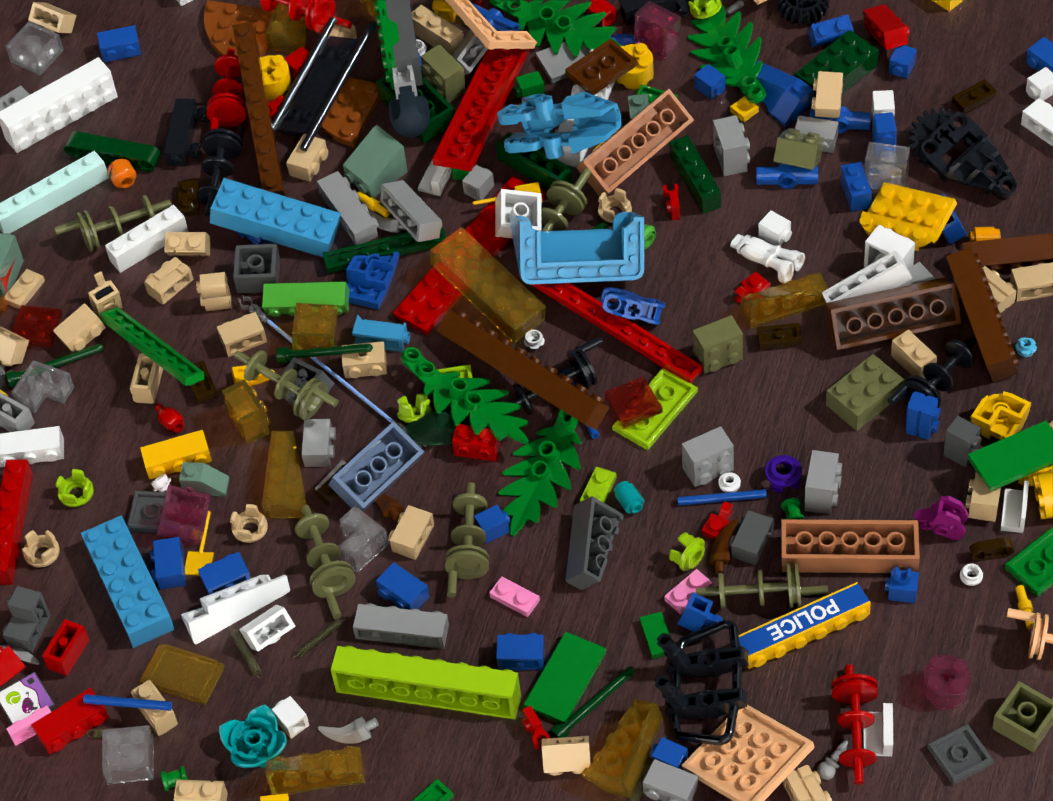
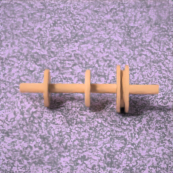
M1008 608L1007 617L1034 622L1028 658L1032 659L1033 655H1036V660H1041L1045 642L1053 644V634L1047 633L1049 614H1045L1043 618H1040L1041 614L1038 612L1032 613Z

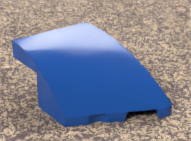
M393 252V255L380 256L378 253L368 256L358 255L352 258L346 269L347 285L350 289L349 303L379 310L392 282L400 257L399 252Z

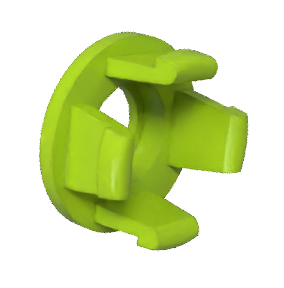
M693 0V3L689 1L688 5L691 7L690 11L693 17L704 19L715 15L721 9L722 2L721 0Z
M424 394L416 395V406L414 407L408 404L406 396H402L397 400V403H399L398 419L406 423H420L433 415V410L430 408V400Z
M72 469L71 477L64 479L62 476H59L56 481L59 500L66 506H82L93 496L94 488L92 482L85 477L82 470ZM74 488L83 489V495L78 498L74 494L69 493Z
M684 532L678 537V541L686 549L683 553L670 550L669 559L677 563L680 569L686 572L696 567L701 561L705 552V541L700 537L694 538L693 535H688V533Z

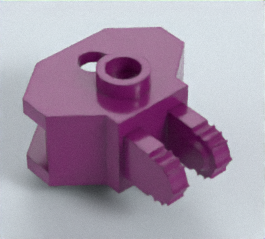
M941 496L936 503L931 504V508L918 509L914 514L920 529L933 530L935 535H942L950 540H961L966 533V528L963 524L968 519L969 514L963 503L951 496Z

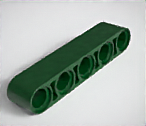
M78 131L71 133L64 147L65 153L73 158L80 159L95 151L105 164L110 165L114 160L126 159L130 161L134 169L152 172L155 169L161 156L160 150L152 145Z

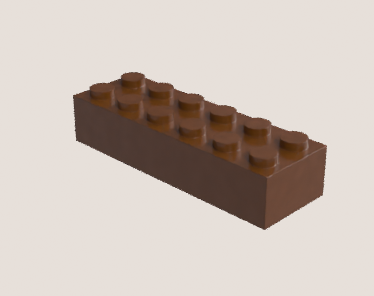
M971 247L946 256L992 382L995 383L1017 375L1015 367L1019 366L978 253L973 254Z
M950 277L825 303L830 340L836 350L896 338L908 329L914 334L961 323L956 283Z

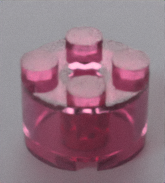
M936 655L931 658L925 667L922 685L923 695L930 701L931 705L942 710H952L967 700L971 684V671L967 661L951 655Z

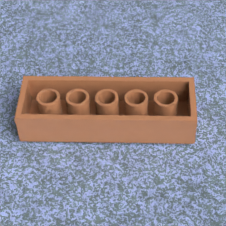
M667 89L575 167L580 173L585 168L589 169L591 174L587 182L598 196L602 192H605L607 195L692 123L694 119L671 90Z
M918 520L781 521V572H787V563H790L791 568L795 567V563H798L799 572L891 573L895 567L905 571L908 568L913 572H918L919 570Z

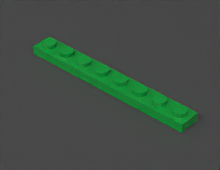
M119 307L100 313V320L185 386L194 385L196 382L204 380V372Z

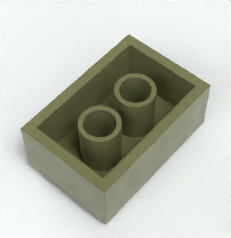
M872 354L827 390L826 406L858 431L890 405L887 399L900 387L904 379Z

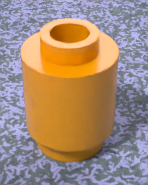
M973 227V230L969 231V242L1001 239L999 228Z

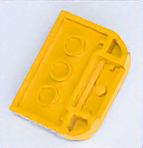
M884 182L868 212L863 211L859 221L869 236L878 225H881L903 237L911 239L915 242V251H919L920 247L926 246L930 242L934 244L938 240L957 202L954 198Z

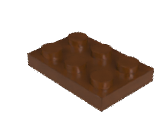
M609 39L566 68L565 74L585 92L595 95L635 68L637 60L612 39Z

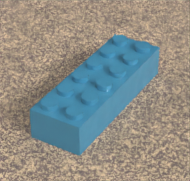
M223 178L211 207L210 224L253 237H260L263 240L323 257V253L329 252L339 229L341 213Z
M122 515L82 532L81 535L88 553L132 647L135 648L175 630L166 606Z

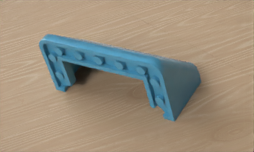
M620 212L616 214L613 218L612 229L567 231L535 230L532 228L531 221L527 217L510 216L519 276L527 284L637 280L644 274V217L635 212Z

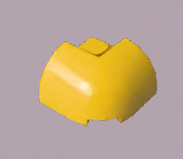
M1003 391V394L986 395L971 415V423L981 427L980 434L987 439L993 436L1002 440L1021 431L1028 417L1031 402Z

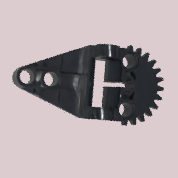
M940 107L938 113L932 108L931 115L925 110L923 112L924 118L918 115L916 118L918 122H912L911 125L915 129H909L908 132L914 136L908 137L907 141L914 142L909 145V149H916L912 156L918 155V163L922 162L927 168L933 169L940 176L941 180L945 182L951 179L966 186L970 185L985 189L984 193L989 194L992 192L1001 200H1007L1012 196L1017 188L1015 178L992 139L968 116L961 112L951 115L950 108L944 113L943 107ZM953 121L959 122L961 127L954 126ZM963 138L970 147L951 165H948L942 157L953 145H956ZM927 147L932 149L933 153L929 154L925 152L924 148ZM986 171L994 172L995 177H990ZM1001 185L1008 186L1010 191H1004Z

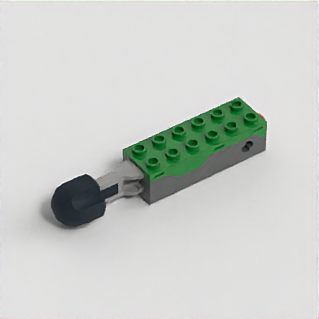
M410 0L374 1L375 12L379 13V15H376L377 26L382 27L378 29L380 41L384 40V42L380 43L382 55L386 54V56L382 57L384 69L388 68L385 71L386 82H391V88L395 90L396 100L389 103L390 122L398 134L414 138L427 129L430 111L426 97L418 96L416 86L423 85Z

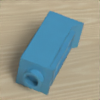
M357 315L352 331V336H356L354 344L384 341L385 350L403 352L405 344H409L410 332H407L406 323L401 325L382 321L362 320Z

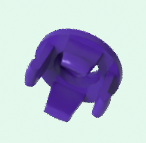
M780 455L772 458L767 463L765 474L771 483V490L782 494L784 487L792 486L795 490L799 487L802 467L795 458ZM783 464L784 468L791 470V472L786 475L779 474L776 471V466Z

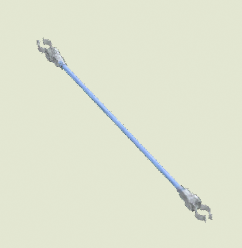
M243 296V300L250 301L251 306L242 305L241 299L238 298L242 309L248 310L249 314L256 312L261 322L269 324L300 350L305 349L274 324L258 304L252 303L250 297ZM310 357L388 422L392 423L394 421L318 358ZM394 421L412 440H422L423 446L426 447L422 436H415V432L410 427Z

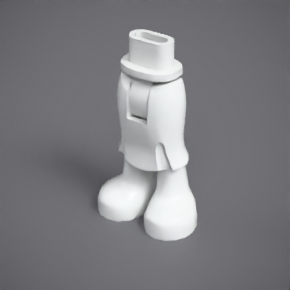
M738 234L730 244L732 248L737 249L738 254H741L746 259L777 270L778 280L785 285L791 281L794 270L799 271L805 260V254L802 252L784 249L779 245H772L750 235L744 237Z

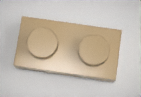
M26 269L4 296V302L22 310L44 283L43 275Z

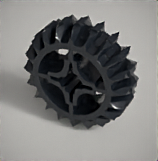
M777 0V9L780 17H784L785 22L791 20L792 25L798 23L800 26L802 23H805L808 26L810 22L815 24L817 20H822V17L826 16L829 8V0Z

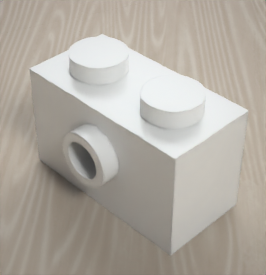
M275 605L239 630L249 647L260 651L267 645L277 642L282 635L294 628L295 624L284 607Z

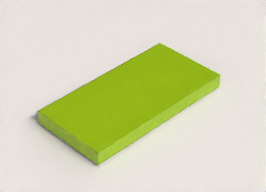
M662 368L613 424L612 430L649 450L698 392V387Z

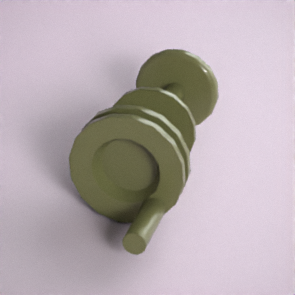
M585 168L575 185L559 180L552 183L547 191V198L556 209H541V222L545 225L542 231H565L568 227V222L562 213L574 216L582 213L587 205V198L581 189L591 174L589 169Z
M142 195V209L118 216L114 207L109 206L108 210L111 219L94 225L89 213L85 210L83 211V216L80 213H76L77 220L54 227L56 235L79 228L84 243L91 252L93 251V246L96 249L100 248L96 232L114 227L118 237L123 235L121 224L143 216H147V219L155 216V212L167 209L172 204L168 199L151 205L148 197Z
M239 350L234 354V358L247 365L244 371V379L247 381H252L259 374H262L277 383L274 390L275 398L283 399L289 392L295 394L297 398L294 403L293 413L303 420L310 419L318 411L323 401L333 407H336L339 403L338 399L327 393V384L316 377L308 381L301 389L295 385L297 379V371L295 369H288L280 376L265 367L267 353L263 350L256 352L252 358Z
M473 482L467 483L466 493L456 496L452 502L453 509L465 516V525L457 526L452 530L451 540L458 546L449 549L445 555V570L448 572L447 596L450 598L456 597L457 578L464 580L477 579L487 574L489 570V554L484 549L478 547L485 542L486 533L482 528L473 525L474 515L485 511L488 505L484 497L475 494V483Z
M304 505L301 507L304 517L296 524L295 532L302 539H313L315 545L306 557L308 565L312 568H317L310 576V584L316 596L326 598L333 618L339 619L342 614L335 597L350 590L355 584L356 576L349 563L337 561L341 555L339 546L334 543H323L321 535L329 527L327 516L319 513L312 514L309 505Z
M787 563L788 582L763 583L762 570H758V584L725 586L724 575L719 573V587L696 588V594L702 597L720 596L721 609L726 608V595L759 593L760 605L765 606L764 592L789 591L790 609H794V604H798V608L802 607L801 596L828 594V585L800 587L798 563H795L793 568H791L790 563Z

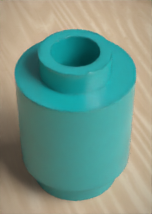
M623 481L614 488L615 498L626 513L636 514L642 510L645 500L632 483Z

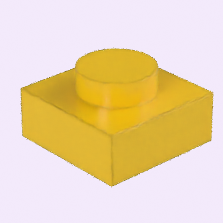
M744 96L730 106V112L737 115L741 121L746 122L759 112V107L755 103L748 102Z

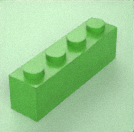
M346 282L264 284L262 308L266 314L273 317L281 316V314L300 316L306 313L313 316H319L322 313L341 315L342 313L349 312L350 289Z

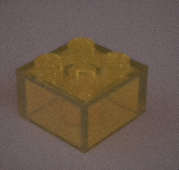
M296 303L292 329L293 350L336 347L339 323L338 305Z
M244 379L222 390L228 415L247 445L270 434L268 425L271 423L265 413L267 408L262 400L258 401L256 398L258 395L253 385L249 386Z

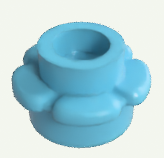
M1020 338L1017 341L1018 343L1015 344L1017 353L1022 357L1032 356L1037 349L1036 342L1031 338Z

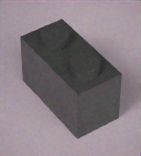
M957 416L946 430L943 456L967 468L970 464L968 454L979 450L978 446L982 440L980 437L981 427Z
M748 510L745 518L741 517L737 527L738 532L736 535H732L729 547L731 548L732 558L757 566L773 532V518Z

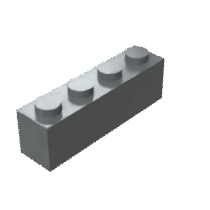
M593 496L574 505L565 581L580 590H584L601 581L608 562L607 555L613 548L612 541L619 532V522L623 521L624 514Z

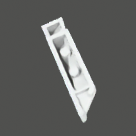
M259 575L200 598L202 608L181 614L193 643L198 644L289 593L290 587L287 576L282 575L275 579H270L269 575Z

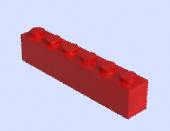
M6 460L0 489V585H13L33 477L28 460Z

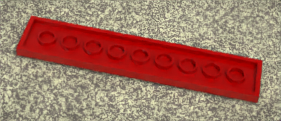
M487 49L433 157V165L464 171L473 170L498 118L497 113L502 110L516 81V77H518L531 49Z
M512 176L501 189L515 190L514 186L529 183ZM540 189L542 199L544 201L546 198V192ZM495 202L487 204L393 312L395 319L428 335L511 238L495 237Z

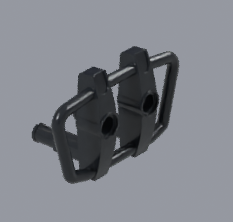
M722 620L681 637L677 643L672 640L669 634H661L657 638V641H659L657 644L663 649L665 656L668 658L667 662L670 666L667 667V672L672 677V683L666 675H660L655 679V686L662 692V696L668 708H665V713L670 718L674 738L679 741L711 745L727 744L735 733L738 710L747 707L748 693L741 688L742 667L749 665V652L745 647L740 646L737 625L731 620ZM724 629L729 630L731 647L707 648L688 654L684 652L687 644ZM732 672V689L704 690L687 695L681 692V677H718ZM728 714L725 733L722 736L681 731L679 719H715Z

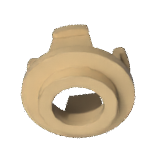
M616 188L612 196L607 197L605 192H602L599 196L598 214L601 219L608 223H612L615 216L614 211L610 210L612 207H619L622 212H632L631 203L626 198V191Z
M246 504V511L240 514L233 511L230 517L232 533L241 542L252 543L258 541L267 532V520L258 511L256 505ZM248 523H254L258 526V529L251 533L249 530L243 529V527Z
M32 530L24 536L26 545L22 552L25 561L33 567H46L52 564L59 556V544L53 533L49 530L45 532V535L39 536ZM39 548H48L47 551L41 554V559L35 558V552Z

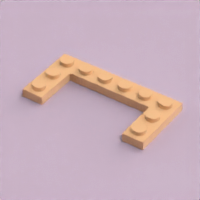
M445 0L486 48L491 50H525L535 48L537 42L527 31H496L469 0Z

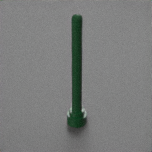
M96 344L20 372L18 370L7 371L5 376L9 387L13 388L18 386L22 379L103 351L104 347L102 344Z
M358 344L303 350L279 347L276 351V358L279 364H288L293 357L297 359L371 352L373 346L371 344Z
M631 666L626 668L564 724H555L549 730L551 738L568 737L573 727L634 675L635 669Z

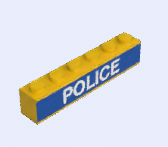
M858 582L740 634V646L745 647L749 652V665L746 667L748 670L753 667H760L775 657L780 658L784 656L788 651L804 647L810 641L822 639L828 633L835 630H842L852 622L864 620L870 615L871 602Z

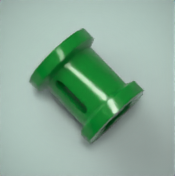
M789 498L781 503V509L786 515L785 520H805L804 515L800 512L799 507L801 503L798 498Z
M180 766V769L170 772L161 771L166 792L170 791V788L176 787L177 780H188L184 766Z

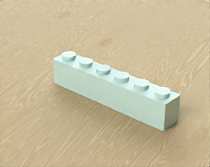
M93 151L1 202L0 230L2 233L10 234L108 179L109 176L104 161Z

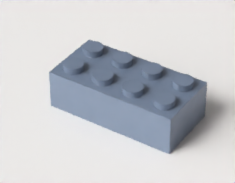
M393 421L332 477L329 486L360 516L420 460L424 451Z

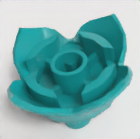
M266 704L252 709L244 721L234 719L219 726L221 742L231 753V761L238 767H267L270 761L278 756L287 744L285 733L278 730L276 716Z

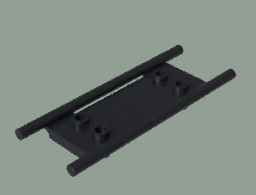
M330 17L272 120L274 132L279 131L284 135L298 137L307 134L300 146L302 151L307 152L377 24L374 21L369 22L360 39L329 36L337 22L335 17ZM317 56H319V58L317 59L315 65L313 66V68H312L310 74L308 75L306 81L304 82V84H303L301 90L299 91V93H298L296 99L294 100L292 106L290 107V109H289V111H288L287 109L289 108V106H290L292 100L294 99V97H295L296 93L298 92V90H299L301 84L303 83L305 77L307 76V74H308L310 68L312 67V65H313L314 61L316 60Z

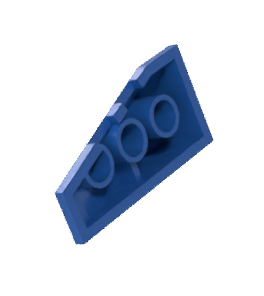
M763 63L762 69L757 76V79L766 91V97L762 103H765L771 117L785 127L811 108L812 97H814L813 88L801 79Z

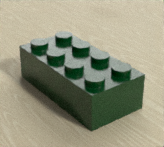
M848 30L795 73V77L813 88L814 78L818 79L819 71L843 73V95L878 66L879 49Z
M386 76L377 80L376 84L379 98L389 107V103L396 100L395 90L391 88V82L387 83ZM422 77L423 85L416 86L418 96L426 97L428 101L430 120L427 129L417 137L425 143L448 129L455 112L454 108Z

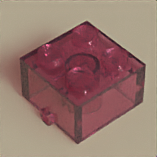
M648 1L635 13L634 43H644L649 50L652 48V54L655 53L666 59L680 45L681 16Z
M168 485L157 535L168 538L180 537L181 541L200 545L205 529L211 494L194 491V488L189 486L180 488Z

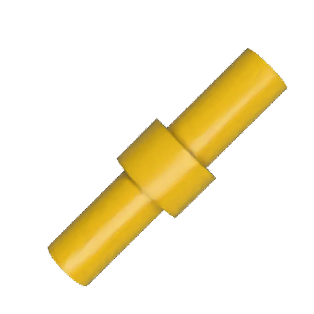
M361 191L357 192L360 201L365 203L368 209L378 212L385 218L390 215V212L380 205V201L374 197L370 198Z
M1019 585L1015 587L1019 601L1017 604L1019 610L1032 612V603L1027 598L1024 586ZM1025 621L1027 629H1032L1034 622Z

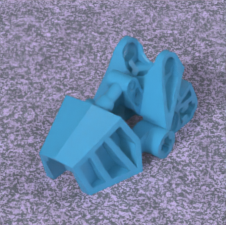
M586 92L567 96L559 104H553V99L550 95L534 94L521 98V105L510 104L497 113L500 125H513L522 122L525 131L516 132L504 140L505 152H531L544 147L546 158L556 159L563 156V146H570L571 153L574 154L605 142L622 126L621 113L617 103ZM568 119H574L575 125L572 126V132L552 133V129Z

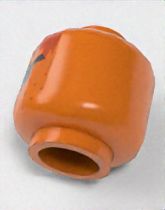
M126 159L114 160L107 169L109 178L117 188H129L137 177L130 161Z

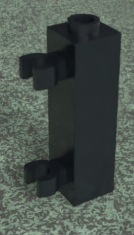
M619 0L620 14L626 26L635 23L637 30L645 29L643 23L645 20L679 10L681 17L689 16L687 11L689 9L688 2H692V0Z
M176 98L164 151L167 166H187L189 156L195 159L202 157L201 144L192 143L196 121L199 120L206 123L209 122V119L207 117V107L197 108L195 99Z

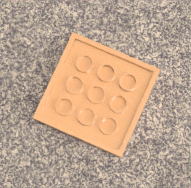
M747 705V707L738 710L735 733L727 744H702L681 766L684 771L697 775L699 781L732 801H765L815 747L813 741ZM727 719L711 735L722 736L725 733Z

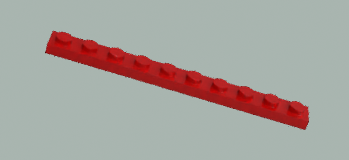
M571 283L530 284L685 381L692 383L703 371L702 365L627 318L606 312L602 308L601 302Z

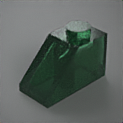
M430 412L409 423L406 426L407 435L417 445H451L455 425L452 421L451 412H442L441 414Z

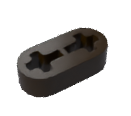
M1009 538L978 541L969 547L972 560L974 561L1005 558L1014 552L1011 539Z

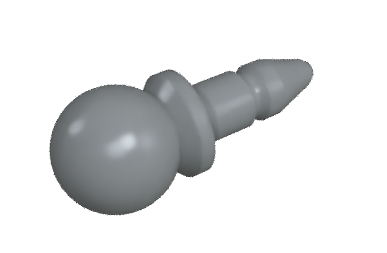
M847 740L838 745L831 758L826 756L825 761L817 766L816 771L820 779L830 780L834 777L835 769L840 767L837 764L839 762V755L847 750L849 744Z

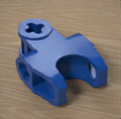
M613 287L604 288L600 298L602 308L608 313L632 320L640 319L657 325L661 322L662 309L666 305L660 300L638 296L634 292ZM611 298L617 299L614 303H609L608 300Z

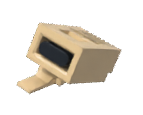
M101 271L96 273L94 277L98 286L88 292L91 307L100 319L101 312L117 307L121 309L123 307L120 293L112 281H105Z

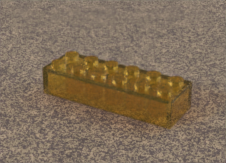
M462 227L430 249V264L513 343L545 320L546 306Z

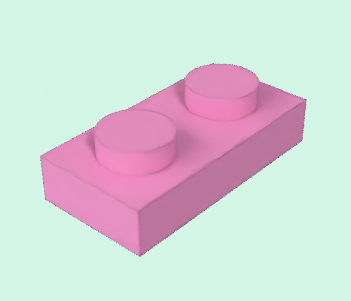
M696 569L664 596V601L679 614H682L692 592L696 593V588L713 587V582Z
M504 577L499 579L489 593L490 598L526 617L531 614L540 601L538 595Z
M48 705L35 710L31 715L14 722L10 727L6 728L15 746L36 735L31 724L51 712Z

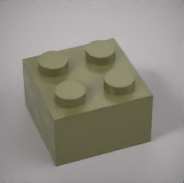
M440 44L421 55L420 67L423 78L448 103L466 93L464 67Z
M789 128L788 131L785 130L777 138L773 162L814 170L821 161L825 138L820 137L817 133L809 132L808 134H802L800 130Z
M732 315L693 330V356L697 363L703 366L704 374L717 371L721 367L735 364L743 359V333Z
M1018 681L994 715L992 729L1034 753L1053 726V700Z

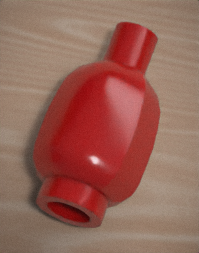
M161 403L155 406V410L158 412V420L163 427L174 432L183 430V416L172 407L163 406Z

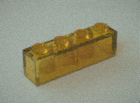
M277 3L265 32L268 49L293 53L301 47L305 48L307 28L305 14L300 20H291L287 12L288 6Z
M820 272L809 274L803 278L788 281L785 284L769 287L766 290L742 297L741 311L750 328L753 329L825 305L826 301L822 292L829 288Z
M272 431L262 499L265 517L303 518L301 507L306 505V498L294 432Z
M635 699L618 722L619 726L616 731L610 733L606 739L607 743L600 752L597 751L592 758V764L589 768L583 770L581 773L582 777L610 794L631 798L663 720L657 703Z
M349 746L335 751L323 750L315 754L303 753L289 758L277 757L274 760L267 761L265 770L272 795L293 794L366 783L360 747Z

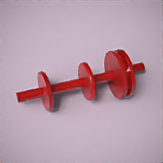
M260 0L261 8L268 12L272 11L278 3L288 6V16L294 21L300 20L305 14L307 28L318 33H322L330 17L337 19L336 25L348 29L352 27L351 21L334 16V0H310L309 4L308 0Z
M229 48L227 54L219 56L214 63L215 71L225 78L218 80L213 85L212 92L214 96L209 99L207 104V117L211 121L210 130L218 129V126L225 128L238 126L246 117L247 107L242 99L244 93L243 86L240 82L233 79L241 76L239 59L235 55V50Z
M848 664L844 666L845 675L837 677L831 682V696L835 701L851 704V711L844 712L837 717V723L841 727L852 729L853 748L842 752L839 755V762L842 765L853 767L854 784L862 785L864 783L863 767L874 764L877 761V755L873 751L862 749L861 729L872 726L875 722V716L867 711H861L860 704L868 703L878 697V681L869 675L854 674V666Z

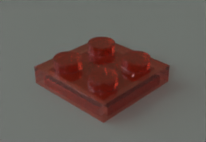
M21 305L12 332L29 340L28 345L52 347L56 335L53 330L61 321L62 311L55 308Z
M644 376L605 392V398L623 429L663 413L662 406Z

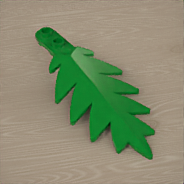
M489 0L493 6L518 18L520 31H524L526 25H528L530 35L537 42L536 47H540L546 30L549 45L555 55L559 53L564 38L568 49L575 58L579 56L583 43L589 51L596 49L609 39H612L621 46L610 37L616 31V27L603 26L594 28L606 16V12L594 13L579 18L591 6L590 1L561 10L570 0H550L543 4L541 3L544 0H533L530 3L524 0Z
M724 5L721 6V9L715 15L709 18L691 20L692 25L704 33L688 35L689 40L707 47V49L691 50L692 55L714 62V64L709 65L725 75V78H727L725 79V85L738 86L748 102L755 104L762 102L766 97V91L757 79V76L762 69L763 63L759 61L756 64L761 49V37H758L748 47L753 23L749 22L738 34L741 13L740 11L736 12L726 23ZM707 64L700 65V68L702 69V68L705 67Z
M408 347L401 353L400 359L402 363L425 384L424 395L428 396L433 392V404L437 414H441L451 403V417L455 426H458L469 415L470 425L475 435H479L488 425L498 441H502L507 436L518 442L528 444V438L519 429L527 425L528 421L518 417L507 416V414L519 410L522 405L508 402H492L507 396L509 391L496 389L475 390L488 385L490 379L459 378L460 372L441 374L435 368V365L425 359L420 351L414 347Z
M561 409L553 427L537 431L536 434L544 436V438L530 442L513 452L514 456H530L533 458L515 464L502 472L504 476H526L498 492L500 496H520L502 510L506 511L508 516H513L510 527L511 536H515L528 520L539 523V501L553 508L558 507L556 492L551 482L568 491L572 489L568 473L562 462L576 470L581 469L578 454L571 443L582 444L580 437L575 432L578 420Z

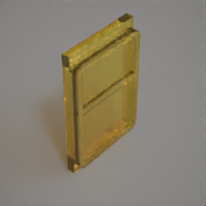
M159 644L140 680V684L151 680L159 690L206 705L225 665L218 663L215 659L168 644Z

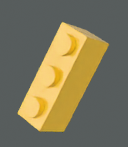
M203 430L140 447L149 480L158 478L163 474L168 475L181 472L183 462L205 464L212 462Z

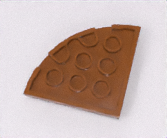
M207 0L204 10V25L209 42L220 56L227 54L229 48L234 49L235 55L238 56L232 25L252 21L260 57H264L281 14L280 10L268 12L259 7Z
M348 77L320 129L333 136L334 140L354 147L380 99L377 84Z

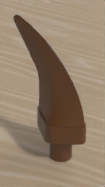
M384 494L381 495L375 502L381 509L382 514L398 522L400 513L404 510L403 506L394 498Z
M739 518L726 525L713 543L709 565L715 566V574L717 575L719 573L724 574V565L730 561L729 539Z

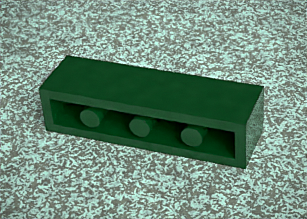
M511 132L505 134L496 143L499 161L531 180L539 182L543 187L549 189L552 183L558 180L573 184L572 168L557 159L546 158L545 152L540 149L531 152H505L503 142L513 135Z
M689 136L669 141L670 158L702 214L721 208V191Z

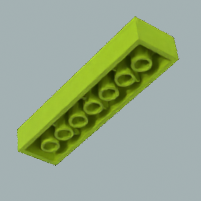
M337 646L331 667L337 693L515 720L521 699L518 673L509 669L496 670L488 666H469L462 662L457 664L449 663L441 659L429 660L420 656H402L395 652L382 653L374 649H356L353 646Z

